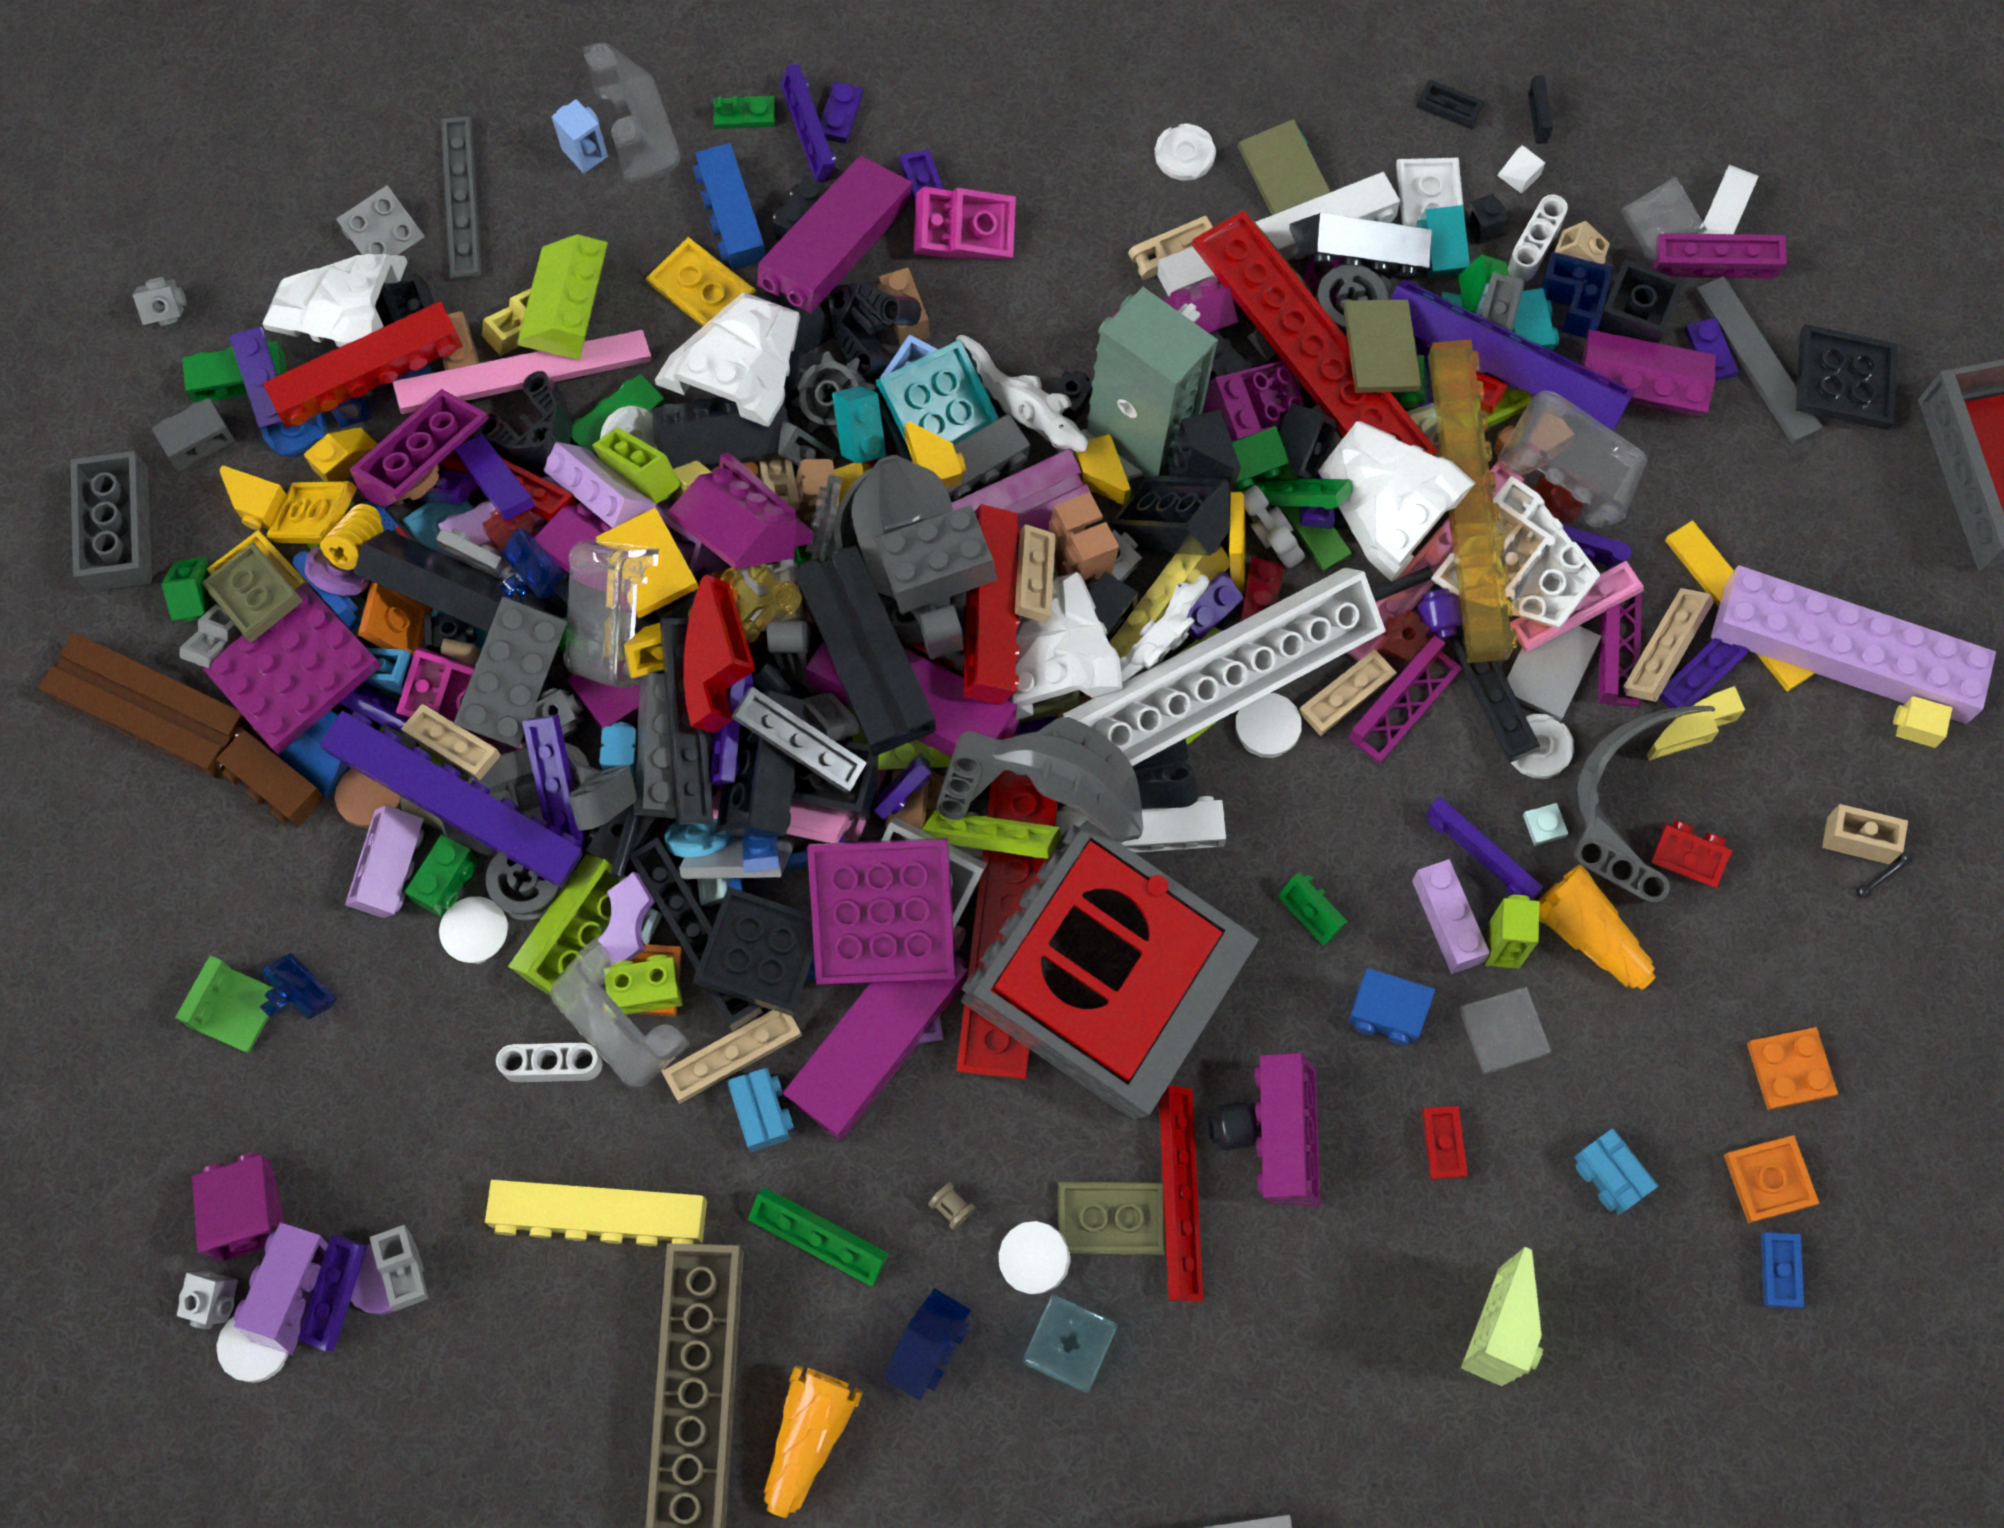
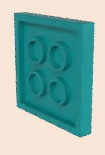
M960 339L876 380L878 388L904 440L905 423L913 422L950 441L954 446L999 420Z

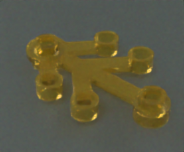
M766 564L751 566L748 570V576L755 583L763 584L770 592L768 594L758 596L744 581V575L733 567L728 568L721 576V580L730 583L731 590L735 591L742 598L735 601L747 643L756 640L760 631L777 613L784 615L793 613L799 607L802 599L796 584L791 581L779 583L771 575L772 571ZM692 607L689 609V612H688V617H689V618H690V613H691ZM764 609L754 621L751 620V617L758 610Z

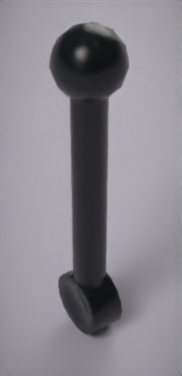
M1910 853L1901 854L1898 857V862L1867 885H1860L1856 889L1857 896L1867 898L1873 888L1901 867L1912 865L1914 861L1913 856Z

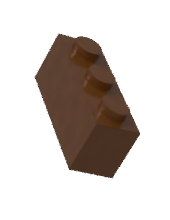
M245 730L216 758L224 767L221 774L235 786L241 782L248 787L245 793L258 805H261L264 801L272 807L269 813L283 825L290 821L298 828L325 798L313 784Z

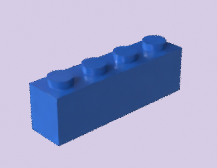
M731 143L695 152L698 165L692 166L697 184L703 183L705 190L700 192L705 209L711 208L714 215L709 217L713 234H720L722 240L717 243L722 261L728 260L731 270L760 262L766 256L765 247Z

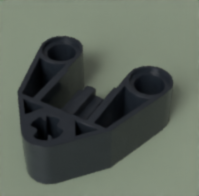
M865 282L837 285L829 295L833 333L847 362L849 363L857 357L860 360L857 371L862 377L880 378L892 361V357L875 337L877 331L883 330L884 325L882 322L901 326L916 325L921 317L919 301L886 285Z
M536 371L528 375L524 380L523 391L544 416L542 419L538 420L532 413L528 416L522 414L519 417L522 421L518 426L524 434L519 437L497 414L488 413L489 419L475 430L477 436L484 435L500 457L524 467L546 466L547 458L551 454L555 442L570 444L573 428L571 416L562 391L544 371Z
M1186 738L1132 766L1137 777L1142 809L1184 808L1193 805L1199 799L1194 769L1192 765L1186 763L1189 758Z

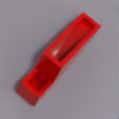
M705 575L700 581L694 599L686 633L684 691L690 725L715 733L734 720L731 718L732 712L725 690L754 672L755 667L730 583L710 575Z

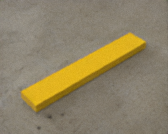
M1692 520L1667 536L1665 542L1703 589L1711 594L1713 601L1719 607L1725 583L1734 570ZM1757 654L1787 692L1815 674L1814 671Z

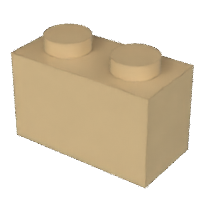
M1839 804L1827 817L1822 848L1891 864L1904 851L1908 820Z

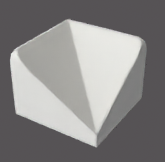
M1521 146L1499 172L1498 176L1522 194L1542 174L1545 162L1526 147Z

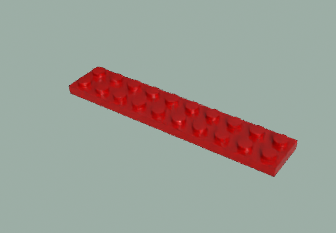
M1244 210L1193 239L1192 247L1223 286L1229 287L1234 300L1323 412L1337 421L1336 428L1343 437L1346 436L1357 421H1361L1395 436L1398 441L1410 446L1416 445L1423 448V452L1433 456L1436 455V448L1391 392L1355 393L1348 339Z
M1004 770L991 782L987 817L1056 826L1059 802L1041 795L1027 774L1018 775L1011 770ZM983 849L982 861L987 863V866L979 880L968 977L979 968L982 969L985 965L980 959L991 944L994 945L998 939L1001 940L1004 936L999 931L1010 915L1013 916L1017 910H1021L1022 906L1018 902L1028 887H1032L1036 881H1040V878L1036 875L1047 860L1046 858H1034L1032 856ZM992 988L990 989V991H992L993 993L1004 999L1006 1002H1008L1009 1004H1011L1012 1006L1020 1010L1022 1013H1024L1025 1015L1034 1020V1018L1030 1016L1028 1013H1026L1025 1011L1014 1005L1012 1002L998 994ZM964 1004L956 1071L964 1074L1027 1080L1030 1049Z

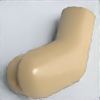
M444 638L440 654L456 657L459 661L476 666L481 652L475 644Z

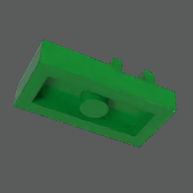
M717 96L714 99V129L775 127L774 96L738 98L737 96L721 98V96Z
M1299 872L1292 877L1277 897L1324 946L1337 935L1348 921L1322 896L1325 892L1322 888L1317 891L1309 883L1313 878L1310 875L1304 877Z

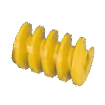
M368 504L353 506L320 542L323 555L334 566L344 570L354 569L363 543L384 531L381 516L376 508Z

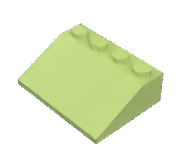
M1526 1247L1499 1267L1461 1369L1500 1386L1514 1381L1525 1373L1528 1374L1530 1369L1535 1370L1543 1352V1348L1538 1347L1542 1335L1532 1250Z

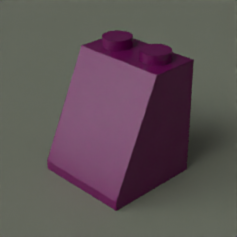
M612 648L606 650L600 656V659L591 665H584L575 670L572 677L567 679L573 693L580 699L583 707L601 733L602 728L612 726V724L618 722L631 724L638 732L640 681L646 675L631 678L627 660Z
M256 1152L244 1154L237 1158L238 1162L226 1166L223 1163L212 1164L203 1168V1173L192 1176L198 1253L220 1263L265 1249L266 1241L271 1232H276L280 1222L285 1224L272 1162L262 1154L259 1155Z

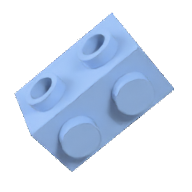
M576 99L570 104L562 106L552 115L563 152L583 174L608 157L603 141L604 138L599 127V120L590 107L584 108Z

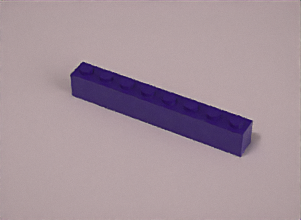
M1403 280L1396 286L1390 299L1408 300L1413 335L1417 337L1418 343L1430 348L1438 347L1445 351V355L1448 358L1458 362L1464 360L1474 365V370L1487 376L1493 374L1503 379L1502 382L1507 383V387L1515 390L1521 388L1531 393V397L1540 403L1548 404L1550 402L1560 407V412L1571 418L1580 417L1588 421L1589 426L1599 432L1605 433L1609 431L1613 433L1635 393L1632 389L1407 280Z
M341 711L319 745L325 753L560 889L563 888L583 856L582 849L578 847L580 842L576 838L565 832H562L560 836L548 830L550 827L548 822L536 815H532L530 819L519 813L520 807L504 797L501 801H498L489 796L491 790L475 780L471 784L459 778L461 773L446 763H443L441 767L429 761L432 756L416 746H413L410 750L399 744L402 740L399 736L387 729H383L380 733L370 727L372 721L360 713L354 711L352 715Z

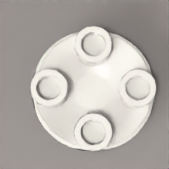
M484 897L464 898L456 902L450 910L445 912L439 928L440 940L444 949L453 958L467 963H483L496 954L504 944L508 932V921L503 910L492 900Z

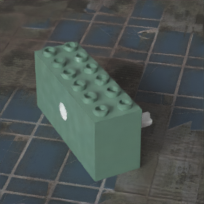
M1142 287L1134 296L1131 294L1127 296L1121 304L1119 312L1113 318L1111 316L1107 317L1099 328L1100 340L1096 348L1098 354L1094 365L1095 377L1091 384L1093 392L1089 400L1091 406L1087 416V432L1095 438L1110 434L1117 454L1142 471L1144 477L1166 476L1169 473V464L1173 461L1172 449L1176 447V433H1179L1181 420L1202 414L1218 339L1195 324V321L1201 315L1196 311L1194 304L1190 303L1188 305L1185 303L1177 311Z

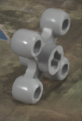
M1255 485L1245 490L1242 494H1244L1245 510L1253 522L1250 526L1266 549L1272 546L1275 554L1286 569H1290L1300 563L1305 555L1291 533L1294 529L1277 506L1273 509L1268 506L1269 502L1258 486Z

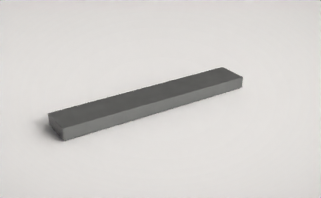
M471 116L441 119L451 282L482 279L473 120Z
M1722 276L1697 287L1694 294L1709 317L1717 319L1727 345L1792 445L1820 433L1823 427L1814 414L1795 411L1797 387L1725 277Z

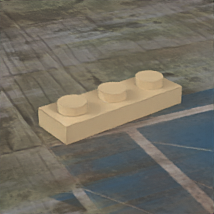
M1026 524L1019 532L1015 614L1046 623L1051 617L1055 533Z
M1374 649L1301 706L1299 713L1322 736L1393 680L1397 672Z
M424 704L416 710L401 728L405 736L478 781L483 778L501 756L496 748L460 726L454 725L452 721Z

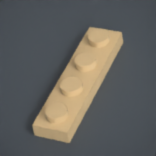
M1680 588L1623 686L1627 696L1654 702L1658 700L1713 604L1711 594Z
M772 1010L663 1070L662 1073L678 1103L681 1104L796 1040L802 1034L792 1016Z

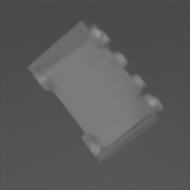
M1546 390L1532 397L1497 458L1513 474H1527L1537 469L1545 474V478L1549 482L1561 485L1572 492V496L1576 500L1586 503L1581 510L1585 517V522L1594 528L1602 529L1626 517L1648 461L1646 454L1562 396Z

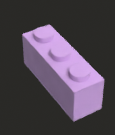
M388 805L374 811L345 903L346 906L382 918L394 915L395 912L400 910L404 901V893L401 891L405 880L409 879L414 868V861L411 860L414 849L419 847L423 839L424 830L421 829L423 818Z
M1450 859L1417 870L1412 882L1451 974L1484 963L1490 952Z

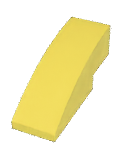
M531 288L511 297L509 307L483 319L482 336L500 356L519 347L517 342Z
M1735 686L1717 692L1693 705L1714 706L1716 709L1714 712H1700L1676 718L1653 744L1647 753L1648 759L1652 760L1709 743L1719 732L1717 726L1737 721L1745 711V708Z

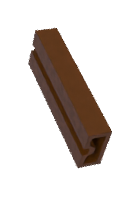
M74 632L60 652L62 659L56 667L51 666L38 686V689L49 699L215 779L218 778L224 769L216 758L243 730L250 734V723L239 710Z

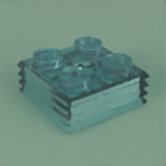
M1052 1295L1024 1355L1023 1362L1029 1367L1088 1393L1114 1337L1117 1324L1057 1295ZM1070 1335H1075L1077 1337L1076 1344L1081 1347L1079 1350L1072 1349L1070 1353L1065 1352L1064 1344L1060 1340L1062 1338L1068 1339Z

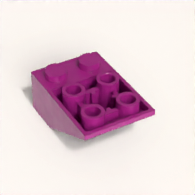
M1279 361L1215 377L1210 380L1202 414L1220 410L1230 439L1234 442L1276 426L1277 431H1280L1283 417L1289 411L1291 403L1302 407L1305 406L1292 371L1284 361Z

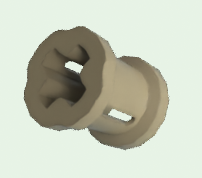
M949 1182L934 1195L928 1205L932 1209L937 1208L950 1222L949 1227L955 1230L973 1213L975 1206L972 1203L967 1204L953 1190L954 1185Z

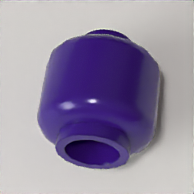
M1448 588L1423 595L1424 600L1419 603L1418 612L1424 632L1427 634H1437L1439 639L1457 635L1456 628L1461 627L1466 621L1459 595L1450 593Z

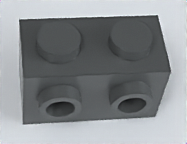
M210 398L193 403L188 409L173 417L163 419L158 425L151 428L167 457L178 472L235 442Z

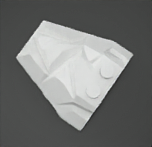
M390 254L357 255L319 269H312L284 278L280 281L263 321V326L265 330L295 337L302 333L310 334L313 341L320 343L324 340L323 337L332 339L337 347L353 342L383 327L375 308L376 301L384 282L397 283L401 280L407 260L405 256H390Z
M742 292L669 356L655 379L656 385L682 395L686 393L690 385L736 402L740 417L769 427L784 402V384L786 376H789V358L791 351H794L800 319L799 312Z
M1357 421L1318 470L1322 479L1351 480L1352 493L1338 508L1368 561L1391 582L1396 580L1414 559L1411 553L1446 511L1456 508L1476 484L1452 461L1443 457L1437 458L1423 452V448L1416 445H1407L1396 440L1395 436L1361 421Z
M1511 476L1491 501L1492 510L1457 555L1450 553L1433 575L1431 581L1443 589L1448 588L1450 593L1459 595L1460 600L1560 629L1598 581L1600 573L1577 543L1572 542L1563 530L1561 522L1552 516L1544 505L1545 502L1541 496Z
M1078 572L1053 579L1051 617L1046 623L1019 615L1020 623L1016 632V644L1019 645L1016 674L1019 676V685L1016 693L1007 699L1017 704V719L1033 715L1032 703L1081 690L1094 698L1123 689L1120 658L1116 649L1109 644L1105 635L1108 632L1104 624L1098 620L1094 611L1096 606L1081 574Z

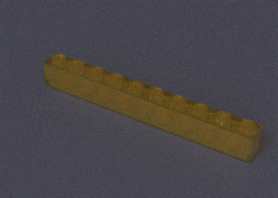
M1472 339L1432 342L1428 359L1441 457L1452 461L1476 483L1457 507L1448 510L1468 663L1508 660L1513 648L1517 647V633L1515 628H1510L1509 617L1513 614V604L1511 596L1506 597L1505 585H1508L1509 575L1507 565H1502L1500 555L1504 553L1503 534L1497 533L1496 523L1500 522V508L1498 503H1493L1492 492L1496 490V478L1494 472H1489L1488 461L1492 459V448L1490 441L1485 442L1484 431H1487L1488 419L1486 411H1481L1480 401L1483 400L1484 396L1482 381H1477L1476 371L1479 370L1480 364L1478 351H1473Z

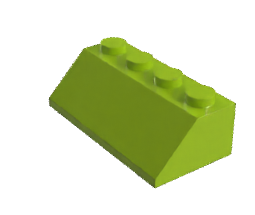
M576 234L542 247L517 345L580 361L608 242Z
M588 854L583 857L508 966L526 981L575 1011L609 962L597 939L605 932L611 918V902L607 891L626 878L625 875L622 879L611 876L612 865L608 861Z

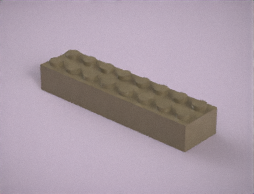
M667 1243L646 1528H726L744 1251L739 1245Z

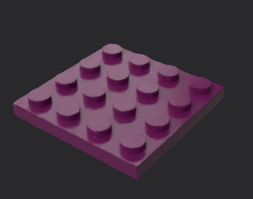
M306 582L295 590L303 600L302 603L252 643L242 635L215 657L210 668H202L277 754L281 753L382 666Z
M948 838L809 844L807 846L816 985L956 978Z

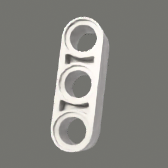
M1729 165L1699 234H1734L1756 184L1758 175Z
M1548 195L1539 203L1513 250L1508 265L1510 276L1528 281L1535 275L1565 218L1568 207L1562 197Z
M587 1043L512 1044L502 1048L496 1057V1065L499 1071L512 1082L587 1081L597 1077L603 1065L602 1059L594 1047ZM584 1055H591L593 1057L589 1067L585 1069L577 1068L579 1058ZM557 1056L558 1060L554 1068L550 1070L542 1069L543 1061L547 1057ZM522 1057L523 1061L520 1068L514 1071L507 1069L511 1059Z

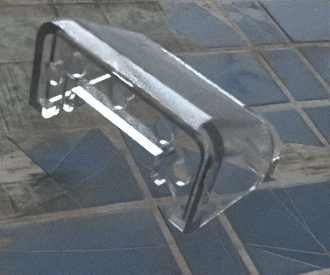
M601 42L582 47L597 101L610 100L614 103L616 109L629 106L631 112L630 116L617 120L611 129L627 188L677 172L682 164L681 154L652 74L608 43Z
M581 540L571 549L569 553L568 622L566 650L564 653V663L571 674L604 685L620 688L640 685V681L646 675L636 678L630 677L624 644L635 634L637 584H647V577L643 576L644 571L648 566H658L659 549L596 540Z
M595 937L577 954L553 982L550 990L551 999L624 1083L634 1088L644 1087L689 1048L690 1043L679 1030L670 1025H660L646 1036L642 1034L601 988L605 984L604 978L610 972L612 962L608 951Z

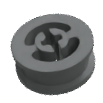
M1342 265L1332 269L1323 277L1315 299L1347 338L1343 310L1345 301L1388 300V294L1383 281L1372 270L1363 266ZM1337 292L1339 294L1333 307L1329 295Z
M500 853L494 856L487 869L486 887L489 896L503 910L504 914L515 920L536 921L541 919L561 891L559 887ZM531 877L532 880L530 883L524 882L521 885L520 882L522 881V879L529 880ZM508 882L519 897L522 895L528 901L519 902L507 898L505 895V884Z

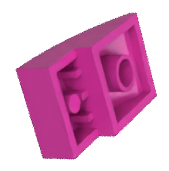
M923 187L916 193L913 254L944 258L1012 259L1016 197L963 188L949 191Z
M418 647L415 650L396 713L411 717L424 704L454 723L476 666ZM465 729L484 742L493 745L494 739Z

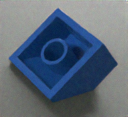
M331 710L279 754L281 760L313 784L326 798L336 790V786L342 776L351 769V767L325 753L319 746L338 717Z
M1367 968L1358 985L1348 1023L1355 1025L1354 1030L1362 1034L1374 1035L1375 1032L1387 1035L1388 1041L1397 1045L1407 1046L1408 1043L1415 1044L1421 1033L1435 989Z

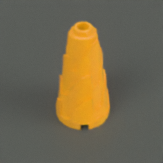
M1577 865L1563 876L1565 879L1559 883L1556 882L1538 900L1540 901L1539 921L1550 927L1575 950L1579 949L1599 967L1612 974L1626 988L1628 986L1632 989L1638 987L1640 990H1643L1656 978L1652 973L1655 970V967L1652 965L1653 961L1640 947L1633 933L1619 918L1618 911L1597 887L1588 871L1582 865Z
M798 1365L794 1367L789 1380L791 1384L784 1404L783 1421L776 1441V1452L763 1492L766 1494L764 1501L768 1503L767 1511L783 1518H787L789 1512L796 1513L797 1509L801 1508L816 1474L825 1464L833 1445L844 1431L854 1408L858 1407L863 1394L860 1389L854 1388L852 1395H849L851 1390H848V1383L810 1368L807 1369L805 1377L801 1376L803 1367Z

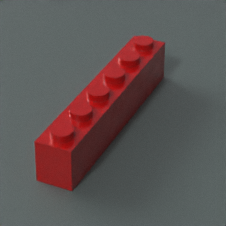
M441 301L272 378L264 382L263 385L285 427L289 428L301 425L319 413L331 411L347 400L361 397L377 386L389 384L405 373L419 370L433 360L449 356L457 349L463 347L445 308Z
M980 504L974 512L992 555L997 581L966 591L964 698L1002 705L1011 695L1016 693L1019 685V676L1016 674V661L1019 656L1016 632L1019 627L1020 617L1015 614L1018 565L1017 544L1021 529L1018 527V513Z

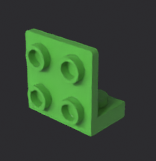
M210 955L175 1018L191 1029L245 1053H249L279 1000L281 992L276 988L231 969L222 960Z

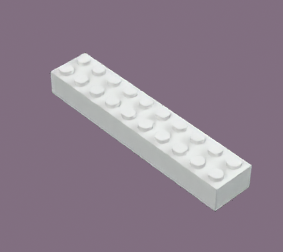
M1343 568L1122 683V690L1095 697L1064 713L1063 716L1082 722L1107 737L1121 749L1133 766L1386 632L1365 572Z

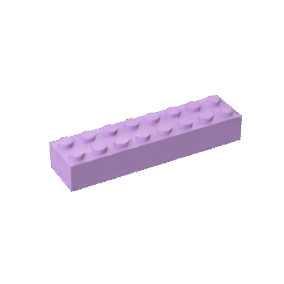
M1740 565L1737 566L1725 583L1711 634L1712 639L1718 638L1722 640L1721 642L1730 645L1737 644L1746 647L1750 652L1813 671L1821 676L1904 704L1912 696L1953 707L1950 719L1964 724H1968L1984 708L1996 651Z

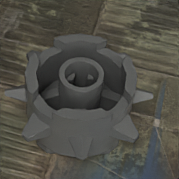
M827 351L824 352L821 364H815L808 370H799V374L802 377L798 385L800 395L792 400V406L800 407L801 411L808 417L810 422L807 431L810 433L823 425L831 428L836 438L839 439L832 397L834 390L838 392L858 386H863L869 390L875 389V385L866 383V380L857 371L860 361L857 357L847 365H842L836 362L831 353Z

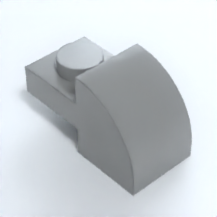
M215 604L198 620V631L180 647V658L199 666L210 668L215 657L243 634L218 604Z
M401 1225L370 1237L377 1270L382 1274L390 1308L395 1312L429 1299L422 1274L424 1267L421 1257L407 1227Z

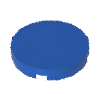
M319 413L301 425L286 428L284 423H280L261 430L263 439L273 452L284 457L295 458L303 456L305 452L325 436L327 425L324 414Z

